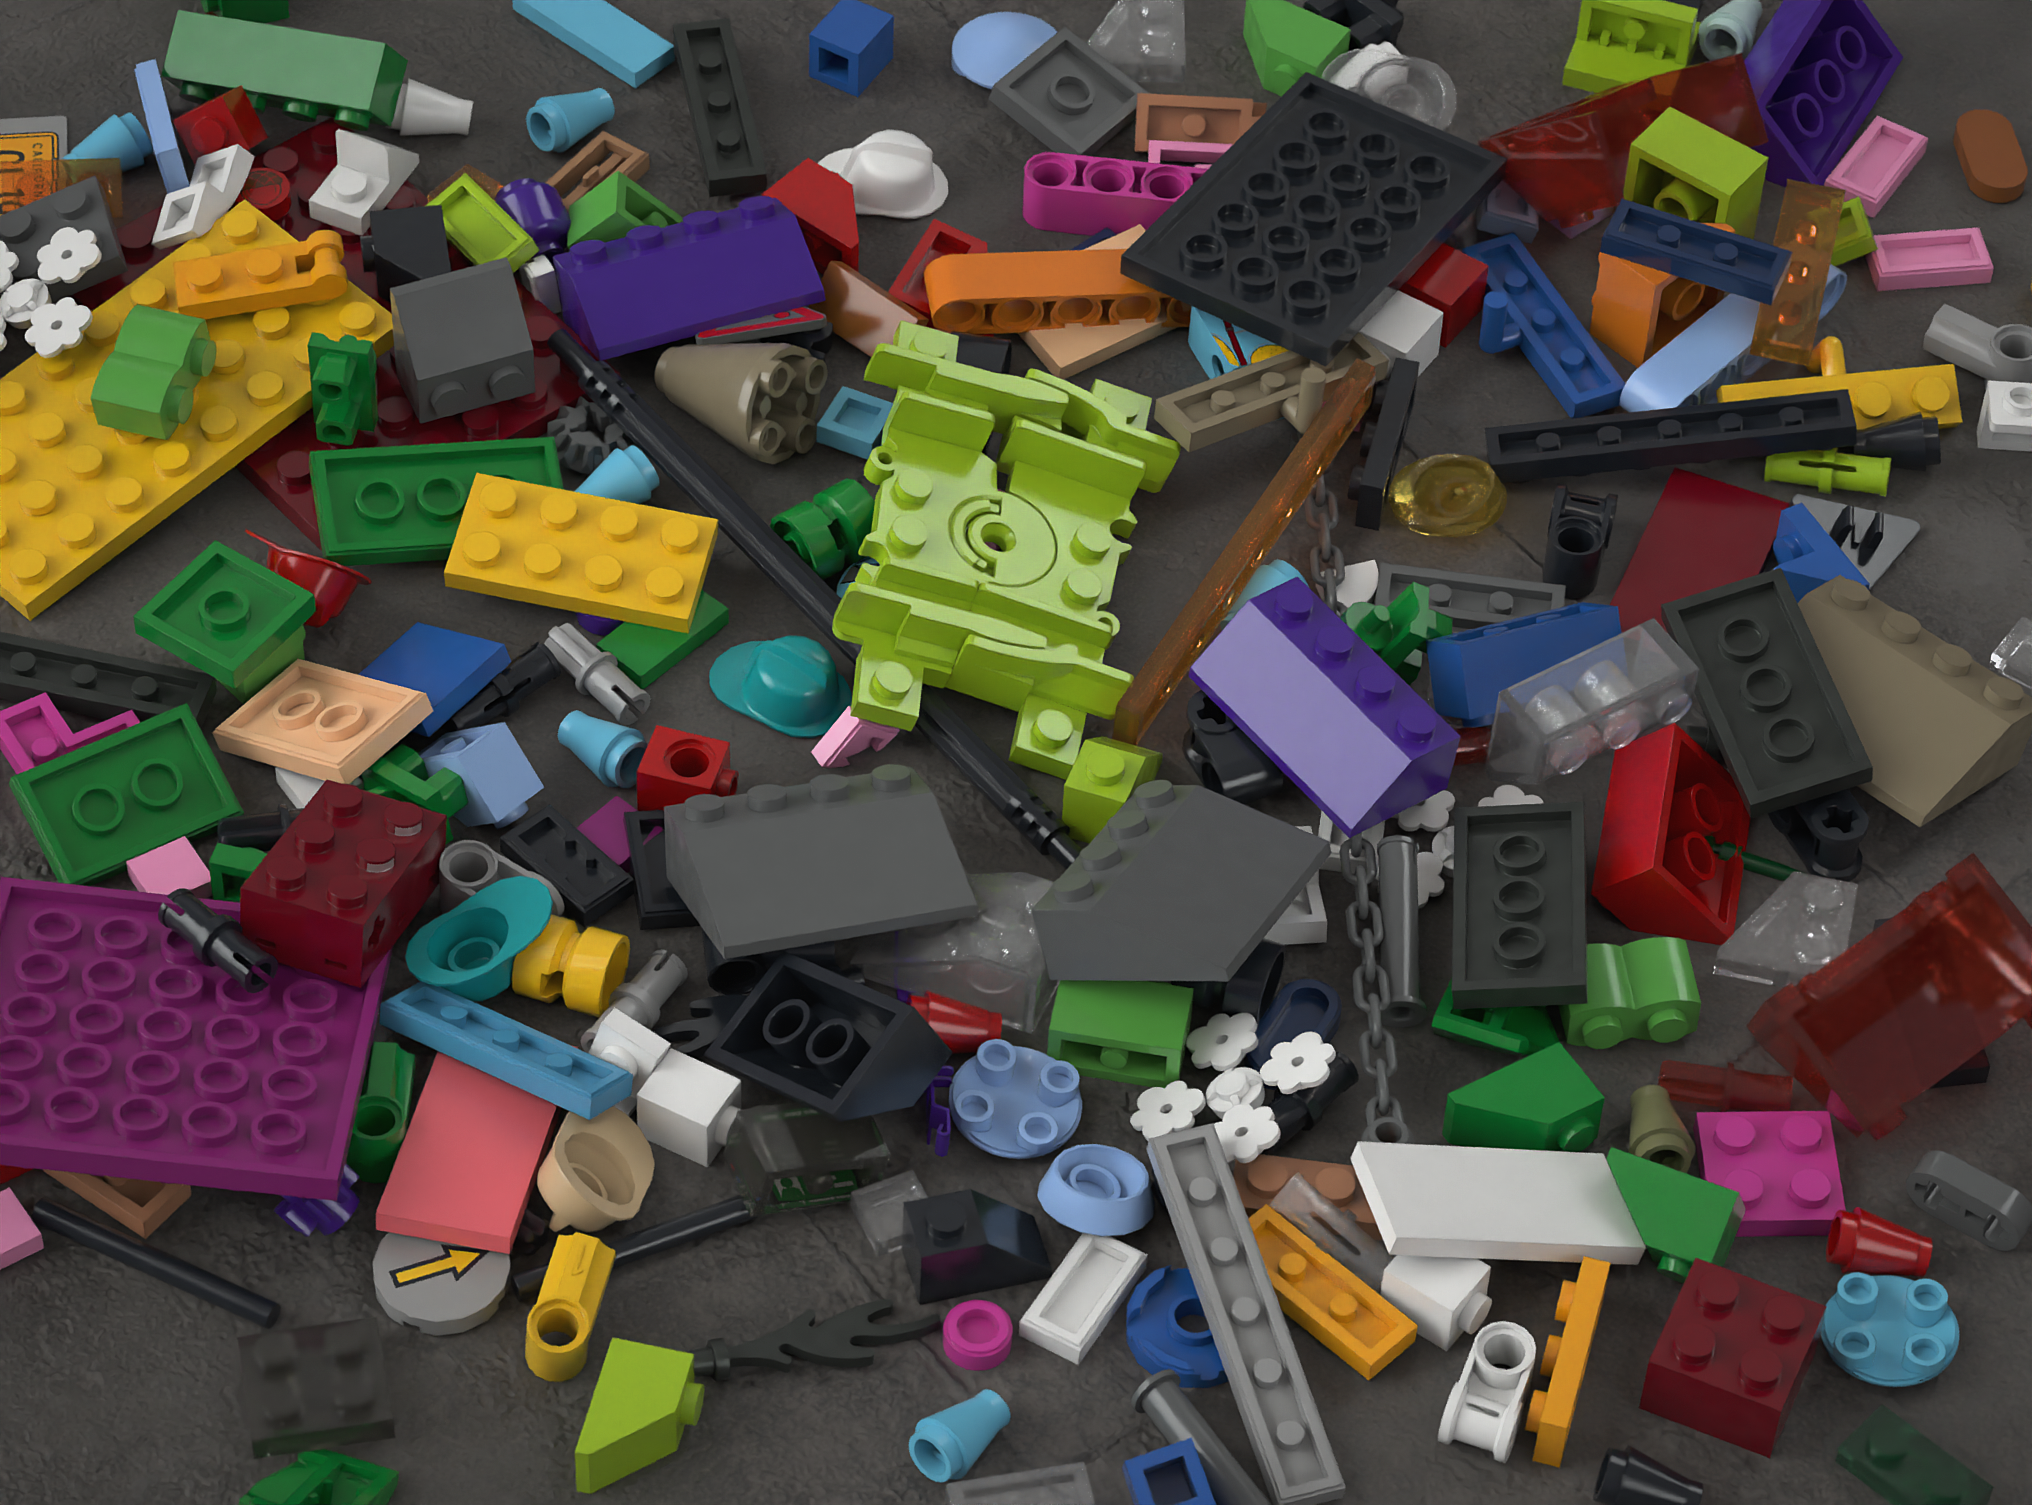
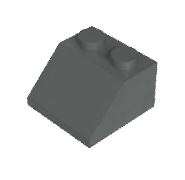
M506 257L390 288L396 376L420 424L535 392L533 346L511 265Z

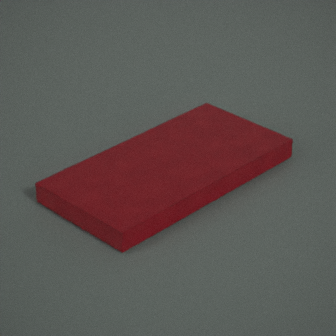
M1674 467L1610 603L1611 606H1618L1624 656L1687 676L1662 621L1661 604L1763 573L1773 551V543L1777 535L1781 510L1789 508L1790 503Z

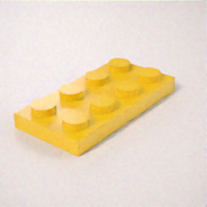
M476 473L444 570L445 587L689 634L718 536V519Z

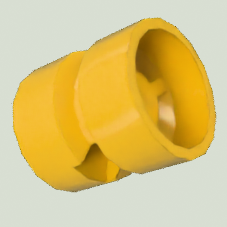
M551 914L550 920L541 935L515 956L512 989L515 994L547 1003H552L562 996L568 1009L600 1018L609 1007L611 993L617 986L624 983L629 961L630 941L626 935L595 926L588 927L583 933H579L574 920Z

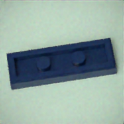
M1621 199L1602 236L1600 248L1602 253L1768 305H1772L1790 268L1793 253L1789 250L1625 199Z

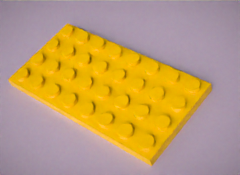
M243 200L217 219L212 228L201 237L187 241L91 312L93 315L92 322L88 328L81 332L83 339L79 345L62 350L61 353L52 358H43L36 352L0 379V596L29 621L34 619L313 407L307 346L312 332L324 334L330 340L337 342L345 335L355 336L358 341H372L373 349L378 358L394 346L392 314L347 279L348 289L343 295L334 299L205 319L210 339L216 344L215 363L210 374L207 377L202 376L196 387L192 390L194 397L193 407L188 420L184 424L179 423L169 439L164 440L98 425L90 399L92 390L102 365L114 351L119 332L130 311L138 304L179 313L173 262L299 242L248 201ZM311 270L299 272V274H301V273H307V272H310Z

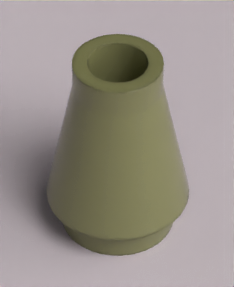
M1645 1085L1638 1088L1630 1097L1632 1112L1628 1153L1687 1173L1695 1153V1145L1671 1104L1668 1091L1659 1085Z

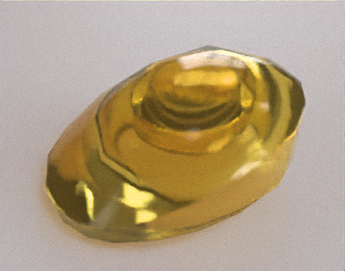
M1440 454L1419 459L1401 469L1395 475L1390 485L1389 504L1395 518L1407 528L1426 536L1456 538L1478 534L1495 524L1502 516L1506 507L1507 490L1488 463L1469 455Z

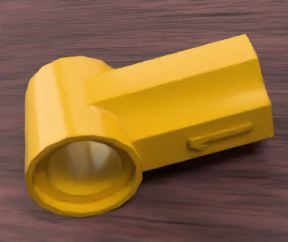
M578 1232L573 1235L558 1236L537 1303L528 1315L525 1358L528 1367L534 1374L546 1381L561 1382L572 1379L581 1372L586 1363L588 1342L616 1258V1251L603 1244L599 1238ZM551 1332H563L569 1335L573 1341L563 1346H552L545 1343L541 1337Z

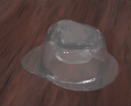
M1355 49L1334 59L1325 68L1321 77L1326 81L1442 131L1450 125L1457 109V91L1449 74L1436 63L1421 58L1374 49Z

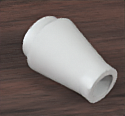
M408 79V84L402 83L392 126H386V128L400 130V136L453 133L468 135L473 101L460 99Z

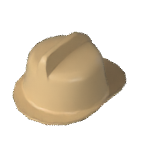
M612 1106L591 1120L569 1111L556 1135L553 1148L539 1169L537 1185L543 1199L553 1211L548 1227L554 1232L568 1225L584 1232H596L617 1220H631L639 1211L642 1200L653 1178L655 1166L651 1146L639 1126L626 1113L615 1106Z

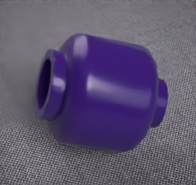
M532 178L518 179L507 184L496 193L495 202L536 243L540 251L532 258L544 255L553 266L552 256L564 253V250L567 248V235L571 222L558 191L550 184L537 182Z

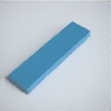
M419 982L380 1004V1025L588 1120L632 1095L633 1074L442 987Z

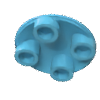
M1853 1272L1845 1275L1838 1282L1837 1292L1827 1302L1820 1333L1824 1347L1832 1360L1850 1375L1879 1386L1906 1387L1934 1378L1951 1363L1959 1344V1326L1955 1314L1947 1304V1291L1935 1280L1919 1279L1914 1281L1898 1276H1869L1865 1273Z

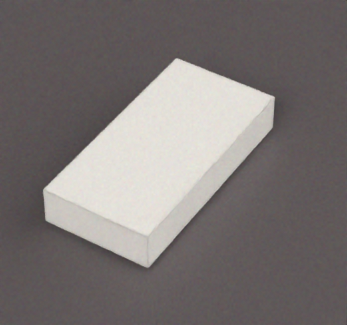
M1082 1233L1020 1320L1019 1336L1079 1365L1146 1270L1148 1255L1111 1236L1102 1237Z

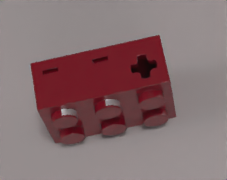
M327 779L241 886L240 925L242 926L243 935L266 953L273 955L278 963L362 988L439 885L440 856L445 850L447 815L421 808L414 803L401 802L361 790L351 784L338 783Z

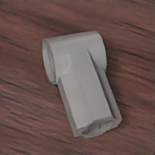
M1944 304L1936 312L1924 336V350L1985 378V389L1987 388L1988 381L2032 383V327L2023 324H2008L1997 328L1947 304Z

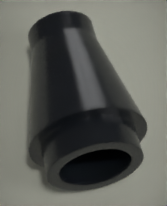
M1920 411L1872 427L1858 429L1857 445L1852 446L1853 455L1883 459L1888 457L1891 458L1890 468L1926 472L1927 465L1941 464L1937 416L1922 417Z
M1630 1445L1626 1447L1625 1451L1609 1447L1598 1472L1593 1500L1605 1505H1700L1703 1483L1683 1476Z

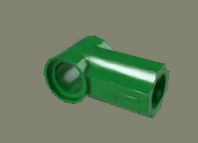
M373 1042L347 1153L348 1166L359 1175L358 1179L369 1183L388 1182L408 1130L416 1060L414 1054L404 1051L397 1043Z

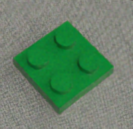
M215 540L143 606L133 618L136 634L235 689L316 612L313 593Z

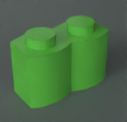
M138 304L134 306L126 317L119 332L114 351L102 365L92 390L90 399L98 425L164 440L169 439L178 424H184L188 420L193 407L194 397L192 390L196 387L202 376L207 377L210 374L215 363L216 344L210 339L206 320Z
M1656 937L1634 941L1623 946L1603 943L1587 944L1588 1004L1558 1005L1566 1042L1575 1046L1606 1049L1631 1037L1668 1043L1697 1031L1701 1000L1686 940L1672 937Z

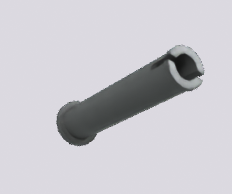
M1404 835L1388 836L1377 843L1379 908L1382 914L1384 932L1383 940L1380 943V967L1387 972L1391 997L1389 1006L1381 1012V1021L1383 1025L1400 1028L1417 1025L1425 1020L1427 1016V1006L1420 1000L1417 867L1419 845L1414 843L1413 838Z
M1167 1369L1155 1373L1137 1388L1131 1399L1132 1407L1138 1413H1146L1170 1444L1192 1437L1214 1501L1218 1505H1272L1179 1388L1181 1380L1176 1371Z

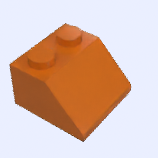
M1702 223L1734 234L1736 232L1728 224ZM1600 252L1598 257L1600 266L1596 291L1592 297L1593 312L1589 333L1639 368L1723 300L1725 291Z

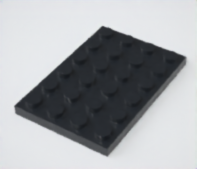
M1306 72L1121 255L1120 274L1305 358L1327 366L1506 177L1508 159Z

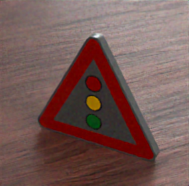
M803 306L698 332L695 336L696 344L766 343L770 336L824 328L827 326V319L825 314Z

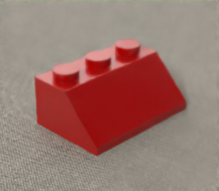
M1676 723L1618 747L1614 751L1591 894L1605 909L1611 911L1632 931L1724 946L1733 942L1744 867L1741 853L1738 856V847L1743 846L1741 852H1746L1750 817L1732 776ZM1707 835L1713 836L1716 839V843L1722 845L1724 841L1734 843L1737 850L1729 860L1718 859L1719 855L1713 852L1710 844L1704 837Z

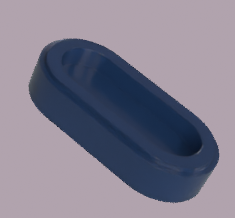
M1314 979L1295 980L1285 985L1257 1024V1029L1254 1033L1258 1038V1045L1244 1056V1067L1254 1069L1260 1074L1261 1067L1272 1059L1271 1050L1274 1046L1282 1042L1291 1043L1295 1037L1305 1032H1316L1321 1036L1323 1044H1329L1340 1025L1342 1004L1337 992L1328 984ZM1263 1082V1086L1266 1089L1276 1090L1278 1088V1085L1269 1086Z

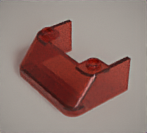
M1742 53L1644 77L1602 90L1482 138L1477 142L1479 147L1508 159L1503 181L1546 221L1558 219L1560 227L1563 229L1594 219L1593 211L1619 205L1621 199H1624L1622 189H1624L1631 143L1669 106L1749 148L1765 144L1769 140Z

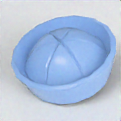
M1099 1144L1077 1145L1063 1150L1055 1158L1040 1181L1037 1195L1044 1211L1061 1225L1080 1233L1102 1237L1125 1235L1139 1230L1153 1218L1155 1202L1150 1177L1144 1164L1127 1152L1115 1147Z

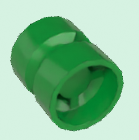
M846 478L816 494L812 502L803 501L773 517L769 527L822 580H825L842 571L844 563L852 565L868 557L859 555L858 551L865 536L871 533L875 501L861 484L853 479Z

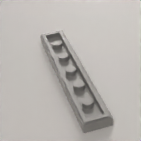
M1214 1123L1149 1138L1146 1148L1272 1505H1316L1343 1498L1346 1489Z

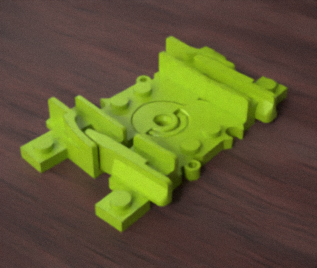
M901 320L894 334L893 345L887 343L878 344L864 374L865 381L888 386V388L897 390V393L883 426L881 446L875 447L871 451L863 469L866 479L875 485H880L875 496L872 530L870 534L865 536L858 554L875 559L880 566L862 563L855 578L856 582L849 584L833 618L832 631L838 639L862 645L856 660L850 716L912 731L919 717L922 683L939 688L946 687L1019 712L1008 760L1067 780L1079 753L1087 713L1104 719H1115L1130 694L1134 683V676L1132 674L1102 664L1105 650L1111 646L1120 630L1118 619L1113 614L1106 612L1105 609L1111 599L1117 566L1124 564L1132 549L1130 544L1116 540L1112 534H1117L1124 538L1130 537L1137 524V519L1129 510L1133 495L1137 488L1152 493H1157L1162 489L1180 455L1181 445L1174 440L1146 431L1152 398L1099 379H1095L1088 392L1068 381L1037 369H1029L1025 378L994 373L957 363L959 336ZM992 431L1002 434L996 463L982 453ZM997 471L1008 474L1005 492L997 490ZM984 542L997 544L1002 552L991 549Z

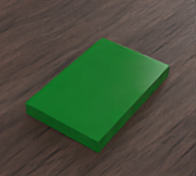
M187 703L12 776L9 782V786L58 882L65 884L93 886L127 871L126 861L184 836L192 843L217 832L218 822L222 818L244 815L243 809Z

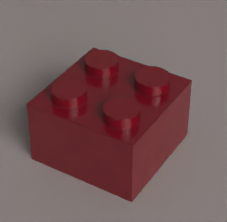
M1695 1258L1648 1361L1639 1409L1770 1458L1815 1356L1827 1306Z

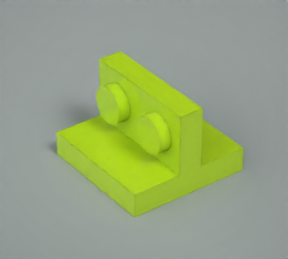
M1581 0L1576 40L1564 68L1562 85L1666 110L1669 106L1674 108L1699 41L1701 22L1696 21L1698 9L1664 0Z

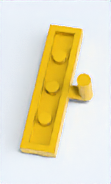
M1834 336L1822 339L1804 358L1806 369L1812 373L1822 372V376L1721 385L1716 390L1717 403L1848 389L1857 430L1920 411L1922 417L1937 416L1939 429L1954 428L1962 423L1954 364L1847 374L1842 343Z

